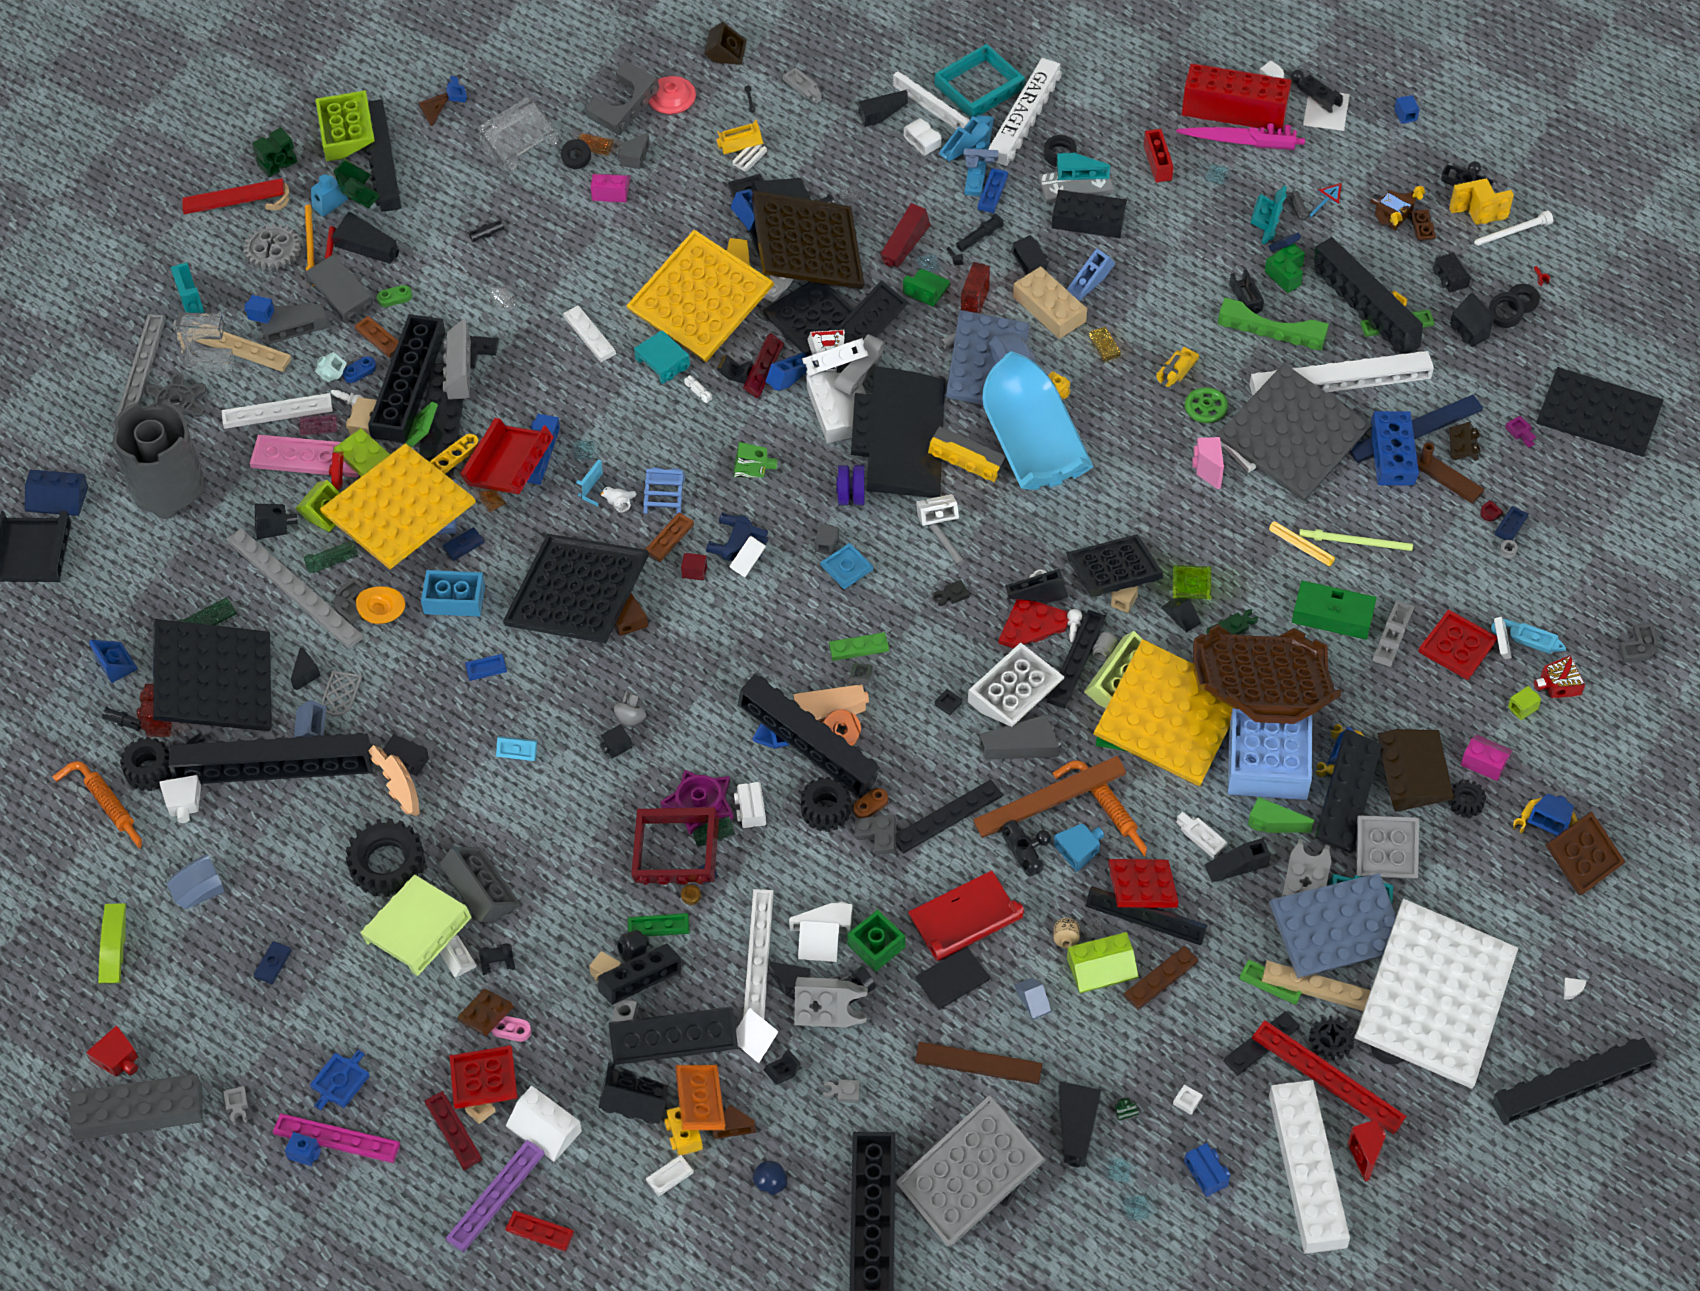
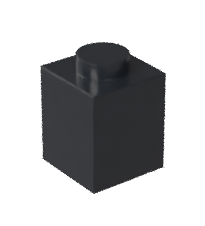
M621 724L600 735L602 742L600 747L604 754H609L611 759L632 748L631 738Z

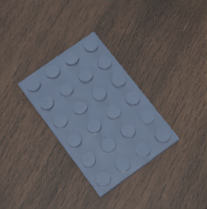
M960 310L945 398L983 405L984 384L989 372L996 365L989 343L995 335L1016 332L1027 342L1030 323Z
M1380 873L1275 898L1269 902L1297 979L1381 958L1396 919Z

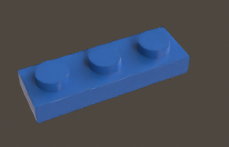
M991 169L978 203V210L995 213L1008 178V171Z

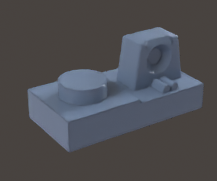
M964 149L963 155L964 159H966L967 168H977L978 160H982L985 163L998 161V150Z

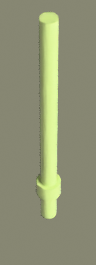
M1300 529L1299 536L1314 538L1316 541H1322L1323 539L1412 551L1413 549L1412 543L1327 533L1319 529H1315V531Z

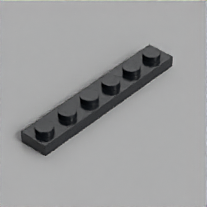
M1091 610L1087 611L1059 672L1064 676V679L1051 690L1047 703L1066 708L1106 621V615Z
M991 779L896 833L897 847L903 854L1001 798L1002 792Z
M1093 886L1089 890L1085 907L1198 945H1202L1208 926L1159 908L1117 907L1114 893Z

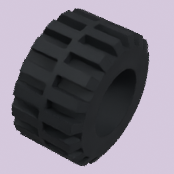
M146 737L145 740L139 738L137 742L132 741L130 743L131 746H126L124 748L125 752L121 753L120 765L129 785H132L135 789L139 788L140 791H144L147 788L148 791H152L153 787H156V789L160 788V781H165L172 777L169 768V750L162 741L159 742L156 738L153 740L150 737ZM155 760L151 766L139 768L143 762Z
M820 777L818 781L812 780L810 785L807 784L804 787L805 790H802L801 812L806 824L809 823L811 828L816 826L818 831L825 829V832H829L830 828L837 830L838 825L842 827L845 821H848L849 814H851V799L849 790L845 788L843 782L839 783V780L836 778L831 780V777H826V779ZM822 800H831L836 803L830 808H821L816 805Z

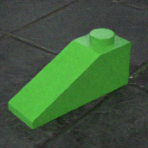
M1258 797L1248 820V825L1254 830L1266 833H1311L1314 819Z

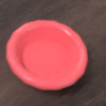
M662 77L658 79L660 86L658 92L648 102L654 110L660 113H681L689 109L696 98L695 87L690 81L682 77Z

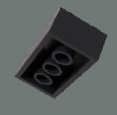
M1058 189L1052 214V229L1120 239L1126 214L1127 199Z

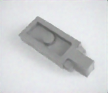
M796 67L783 75V81L807 99L811 98L815 103L822 101V93L819 92L817 84Z

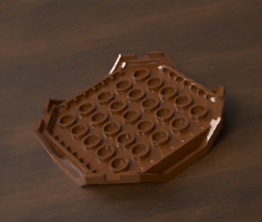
M1217 624L1210 629L1207 635L1202 633L1194 638L1193 670L1198 690L1209 692L1214 698L1232 708L1240 709L1254 722L1295 724L1318 712L1340 697L1342 691L1335 690L1328 670V646L1317 639L1313 642L1306 639V634L1296 628H1292L1278 637L1231 635L1221 625Z

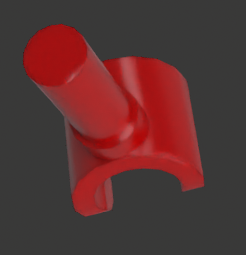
M1535 266L1534 270L1539 277L1538 284L1542 286L1543 280L1548 284L1550 276L1542 274L1538 266Z

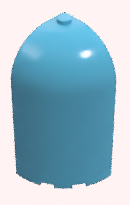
M1013 351L1007 353L991 369L986 378L983 388V405L1020 487L1028 490H1039L1040 486L1048 485L1050 488L1063 484L1062 481L1072 476L1075 479L1089 471L1094 466L1051 379L1035 362L1026 356Z

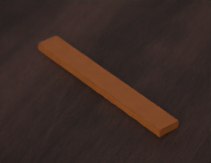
M1117 755L973 819V822L981 838H984L1002 830L1003 825L1010 820L1020 822L1124 776L1126 775V770Z

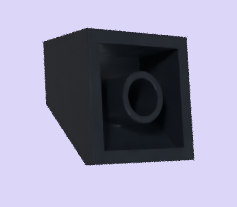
M1472 292L1453 311L1450 324L1452 329L1462 336L1463 341L1473 347L1489 339L1494 315Z

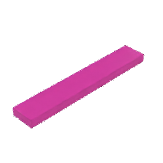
M280 1113L273 1130L274 1135L291 1138L293 1132L317 1139L319 1146L394 1163L401 1145L399 1141Z

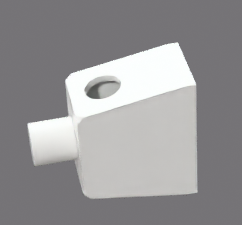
M194 775L160 781V787L170 816H177L179 823L188 822L190 820L189 814L199 810L201 784L198 776Z

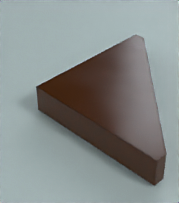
M447 93L419 102V107L430 126L434 125L448 100Z

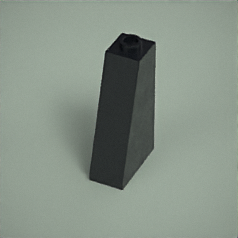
M349 211L332 235L335 247L391 264L399 255L396 240Z
M1060 1081L1058 1098L1064 1163H1068L1069 1166L1076 1168L1080 1166L1085 1167L1101 1090Z

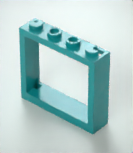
M985 44L937 72L934 85L970 118L973 116L977 118V115L984 114L1021 92L1025 87V77L988 44ZM986 60L1009 81L970 103L948 82Z

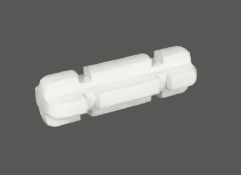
M689 375L684 379L685 385L705 403L712 400V394L706 391L707 389L698 381H695L696 379L693 376Z

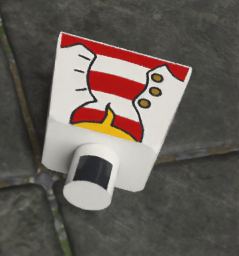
M844 330L810 332L808 343L812 355L843 345ZM833 367V368H830V369H827V370H826V372H836V371H837V370H836V367Z

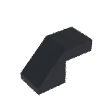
M726 354L722 356L717 370L728 380L745 384L753 364L748 361L739 365Z

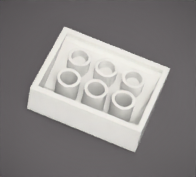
M820 372L806 376L807 391L827 443L852 438L855 393L866 394L863 385L852 395L834 388L836 379L840 374L835 372Z
M1020 643L969 689L968 703L980 713L1012 727L1064 679V676Z

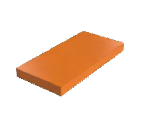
M676 1065L675 1073L682 1130H725L718 1066Z

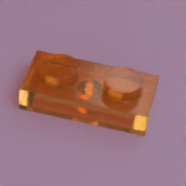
M581 133L579 137L580 140L585 141L589 145L591 152L609 156L614 145V141L608 138Z

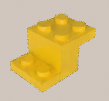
M1487 178L1454 185L1449 209L1451 213H1461L1468 210L1475 225L1487 224L1496 220L1501 221L1509 217L1514 194L1512 190L1494 193Z

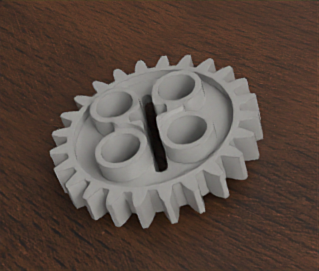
M266 224L265 229L259 227L260 231L253 230L254 235L249 234V239H245L243 251L247 262H250L251 266L255 265L256 269L261 267L262 271H265L266 268L269 269V272L272 271V268L278 271L280 266L285 269V264L291 265V260L296 261L295 256H299V251L301 250L297 233H294L293 229L289 230L288 226L283 228L282 224L278 227L275 224L272 227Z

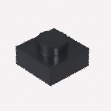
M948 689L935 700V706L949 716L962 704V699Z

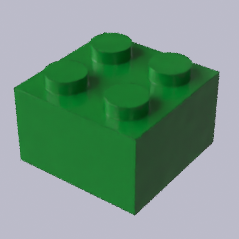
M878 909L847 934L848 946L874 972L905 948V935Z

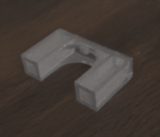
M178 312L177 320H174L173 327L177 331V341L181 344V353L185 356L184 362L188 366L189 372L232 373L235 361L232 349L210 348L196 341L198 339L222 340L225 327L222 314Z

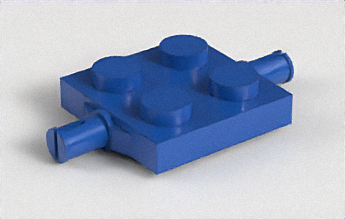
M357 1050L351 1059L334 1053L311 1082V1089L321 1095L320 1099L314 1104L317 1109L321 1111L328 1101L345 1108L370 1076L369 1072L358 1065L359 1061L365 1056L362 1051Z

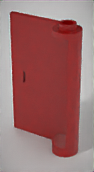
M991 870L909 911L908 915L935 960L939 961L1022 919L1025 911L1020 902L1017 903L1015 900L1011 901Z

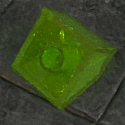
M1173 565L1172 597L1211 599V566Z

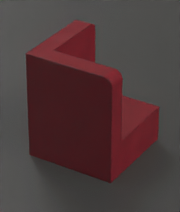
M684 553L681 565L682 578L704 581L708 566L707 555Z

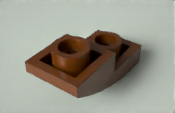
M1429 209L1411 211V221L1417 240L1435 239L1436 236L1433 222L1430 220Z

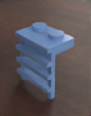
M657 467L646 469L644 514H648V507L677 508V514L681 513L683 482H685L683 470L677 468L664 470ZM649 485L678 486V492L649 491ZM649 496L678 497L677 503L648 502Z

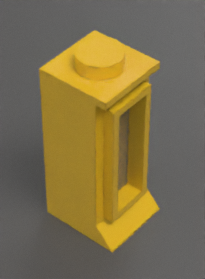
M757 119L752 124L722 131L721 133L717 131L719 136L716 139L719 149L722 148L724 154L763 144Z

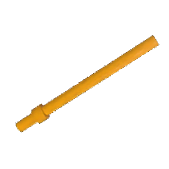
M309 204L305 205L308 265L306 266V271L315 266L312 206Z

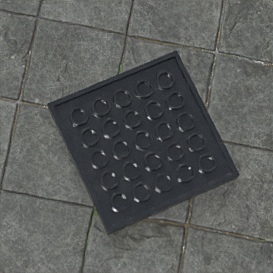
M547 534L503 623L509 627L606 644L649 557V552L645 549Z
M154 619L153 720L270 731L272 728L270 631Z

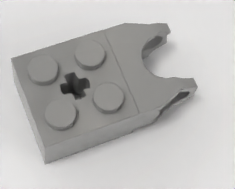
M1298 839L1297 845L1291 852L1282 897L1327 885L1332 861L1329 845L1325 846L1320 855L1310 856L1303 849V840Z
M797 977L795 984L794 1025L849 1027L855 1024L866 1023L867 1014L852 1009L849 1002L853 999L867 996L868 987L860 986L850 981H838V979Z

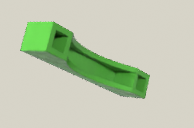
M1224 298L1218 318V324L1224 327H1231L1243 332H1251L1259 336H1266L1278 341L1282 340L1294 345H1302L1321 351L1329 327L1328 323L1312 319L1298 323L1271 321L1252 312L1243 302Z

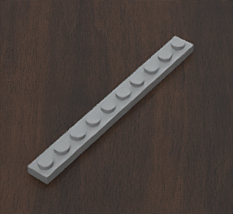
M242 528L227 538V542L348 650L363 639L362 634Z

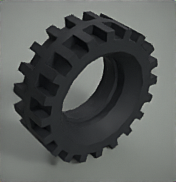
M388 818L387 823H382L381 819H377V824L372 826L369 822L366 823V829L363 831L358 829L356 831L357 837H351L349 840L351 846L346 847V862L351 878L354 879L357 887H362L363 892L367 893L370 890L373 896H378L379 892H382L384 897H389V892L395 891L397 894L414 875L418 876L419 873L424 871L423 863H425V856L418 833H414L413 827L410 825L406 828L401 820H399L398 824H395L391 818ZM383 846H395L401 849L405 860L397 870L381 874L369 868L368 859L376 849Z

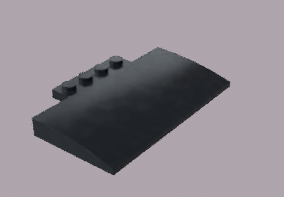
M875 366L872 394L855 393L851 455L868 457L866 491L930 498L940 497L942 459L928 453L930 442L939 426L943 428L944 379L906 370Z

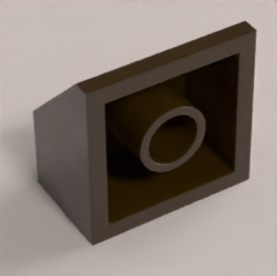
M722 21L709 30L704 54L715 63L741 65L747 40Z

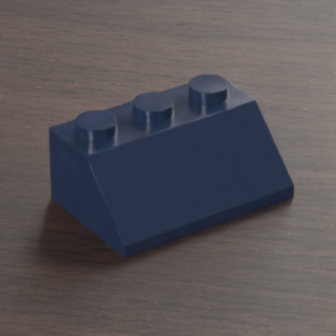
M30 469L25 483V512L60 515V511H68L71 516H79L89 487L84 474Z

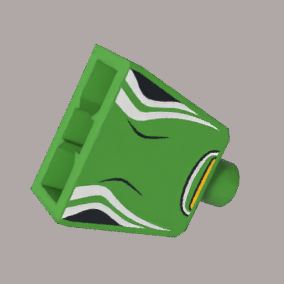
M742 442L738 443L734 464V477L763 478L765 469L776 470L777 459L767 458V448Z

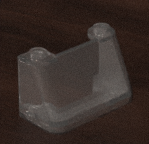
M530 97L523 99L481 125L478 131L481 151L505 173L514 170L518 165V156L542 141L547 146H551L560 140L557 130L538 104Z

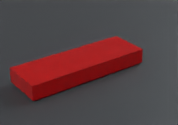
M516 1210L513 1211L506 1226V1232L565 1252L574 1234L572 1229Z

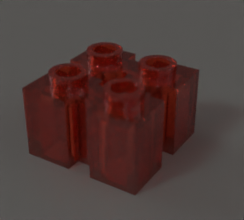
M145 684L144 691L140 693L141 707L137 709V718L141 721V728L145 731L147 737H170L172 722L153 720V684Z

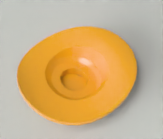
M384 586L372 587L359 593L356 598V608L360 616L366 621L374 624H384L397 619L403 613L405 600L402 594L393 588Z

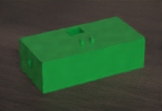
M1301 580L1291 623L1367 640L1377 597Z

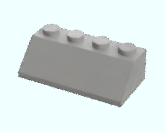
M463 319L447 331V339H444V349L447 350V353H444V364H446V367H443V375L446 381H443V391L447 392L448 399L470 398L471 340L467 319Z

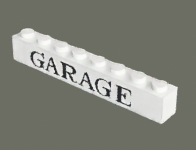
M1041 58L989 147V150H998V161L994 162L1007 166L1010 160H1014L1016 150L1020 149L1022 145V139L1027 137L1029 127L1034 125L1036 115L1041 113L1043 103L1047 102L1049 93L1053 92L1055 88V82L1061 78L1060 63Z

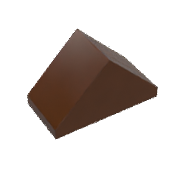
M729 1105L724 1112L725 1130H713L714 1139L756 1133L755 1122L732 1105Z

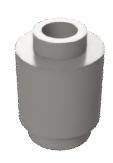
M1110 632L1101 633L1092 652L1097 660L1105 661L1108 659L1118 644L1116 636Z

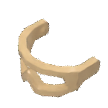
M285 182V195L274 204L267 203L265 205L266 210L276 211L287 205L289 201V187Z

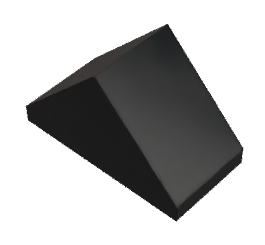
M1175 597L1161 607L1186 633L1201 623L1190 598Z
M304 648L299 649L291 676L294 690L302 688L321 676L318 666Z

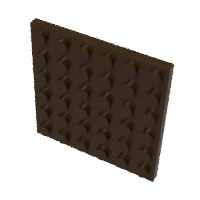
M753 191L751 197L763 275L863 289L865 284L851 206Z

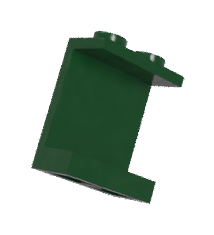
M343 158L333 171L342 194L370 208L379 198L377 191L364 185L371 177V174Z

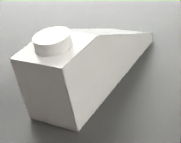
M846 902L830 903L793 916L789 919L790 931H800V921L839 923L838 934L847 935L851 931L852 904Z

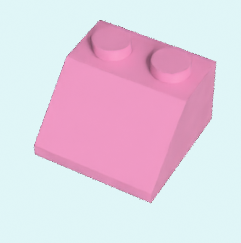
M1220 437L1198 438L1197 446L1193 448L1192 467L1196 468V473L1199 477L1215 488L1221 489L1224 464Z

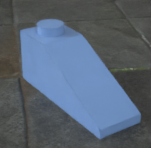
M1096 248L1066 290L1080 301L1106 278L1114 267L1115 262Z

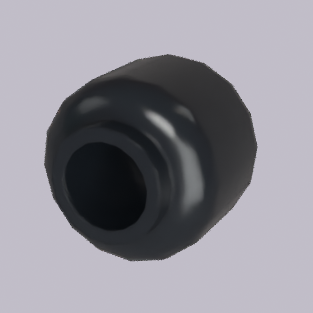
M639 930L624 933L617 941L620 955L627 959L645 954L649 946L647 936L643 935Z

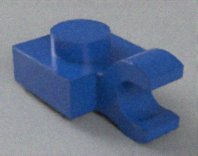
M450 76L451 82H448L446 87L449 101L465 102L467 95L464 86L459 85L457 76Z

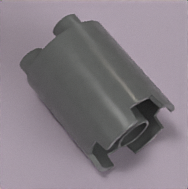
M163 401L162 407H147L143 409L137 402L119 413L114 420L115 432L112 444L133 500L141 508L156 513L159 518H172L178 510L191 504L206 489L203 472L183 413L178 407L166 401Z

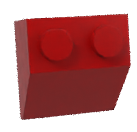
M1376 1119L1352 1127L1347 1143L1365 1182L1369 1181L1383 1147L1384 1139L1386 1138L1384 1128L1381 1125L1379 1126Z

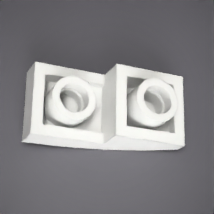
M770 276L774 286L763 298L774 302L788 288L793 279Z

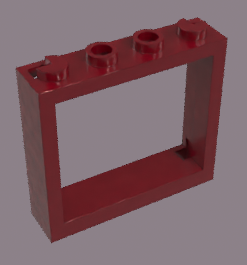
M716 808L637 809L631 872L635 883H643L644 885L649 883L660 885L678 883L686 885L688 882H696L698 884L714 882L719 813ZM708 823L705 869L641 870L645 824Z

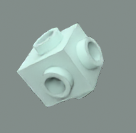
M332 352L318 360L315 372L327 382L334 379L337 380L343 374L347 362Z

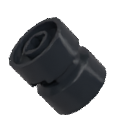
M863 966L851 972V976L846 975L838 980L850 981L854 984L868 987L867 994L876 988L873 978ZM853 999L849 1003L852 1004L858 999Z

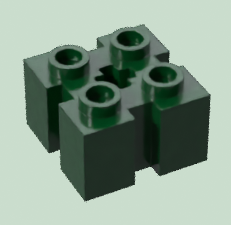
M281 127L269 133L268 138L262 137L252 143L254 153L257 155V165L268 178L279 173L281 168H288L297 163L296 154L292 150L294 149L293 141Z

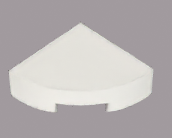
M1565 978L1564 999H1573L1584 990L1586 980Z

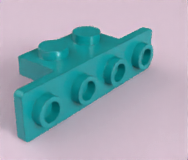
M1285 185L1275 193L1274 200L1262 194L1257 197L1250 223L1264 230L1261 241L1264 245L1269 240H1273L1276 235L1275 228L1280 221L1278 217L1283 210L1282 203L1287 196V186Z

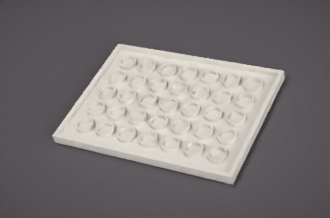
M1403 899L1354 1038L1472 1089L1475 1086L1518 947Z

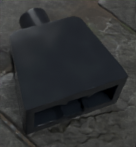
M254 504L257 540L287 534V525L298 524L297 513L286 514L285 505Z

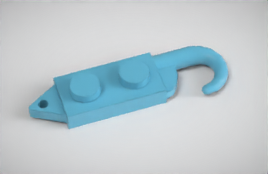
M1503 619L1506 627L1511 628L1510 636L1514 642L1548 654L1566 651V647L1558 639V635L1524 623L1520 624L1509 619ZM1493 623L1491 631L1497 636L1495 623Z

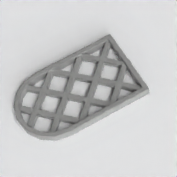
M332 671L322 699V705L328 706L331 704L333 707L329 711L326 709L327 714L340 716L351 709L362 680V675ZM347 678L349 682L343 685L341 680ZM339 682L341 686L334 689L332 685ZM352 684L354 688L350 691H347L345 687ZM343 689L345 693L339 696L337 691ZM335 693L337 697L333 700H330L328 696ZM348 696L350 700L343 702L341 698ZM339 700L341 704L335 707L333 702ZM341 707L345 708V710L342 712H338L337 710Z

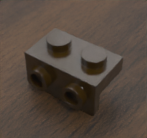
M1471 422L1450 427L1451 458L1458 460L1472 456L1474 461L1479 460L1478 429L1474 428Z

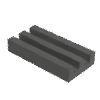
M854 663L849 677V684L853 685V682L857 681L856 685H861V682H864V686H868L873 665ZM857 668H861L859 675L855 676ZM867 669L866 676L863 677L864 671Z

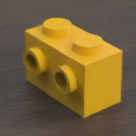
M680 1108L666 1110L667 1118L664 1119L666 1130L671 1131L673 1136L669 1138L672 1150L676 1149L678 1156L703 1150L699 1130H682Z

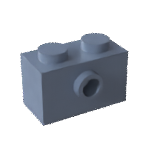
M309 700L297 708L294 738L298 736H324L327 707Z

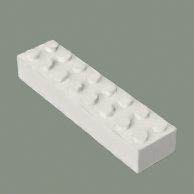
M1310 1080L1271 1085L1269 1099L1304 1254L1345 1249L1348 1247L1350 1236L1314 1082Z

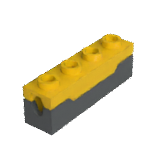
M940 426L933 436L928 453L935 457L946 460L953 465H957L968 472L975 473L993 482L996 481L1006 459L1005 455Z

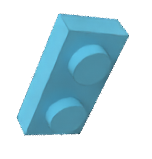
M504 736L497 737L496 757L529 761L536 760L537 740Z

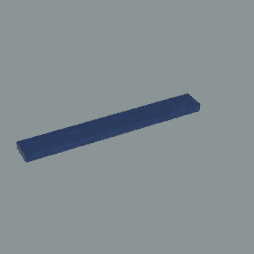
M1470 395L1413 419L1414 439L1481 412L1483 406L1474 395ZM1372 437L1357 443L1349 452L1356 463L1374 457Z

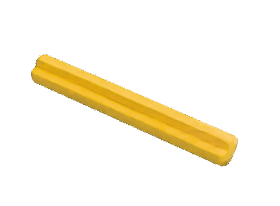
M1273 521L1269 530L1327 566H1331L1334 563L1335 557L1278 522Z

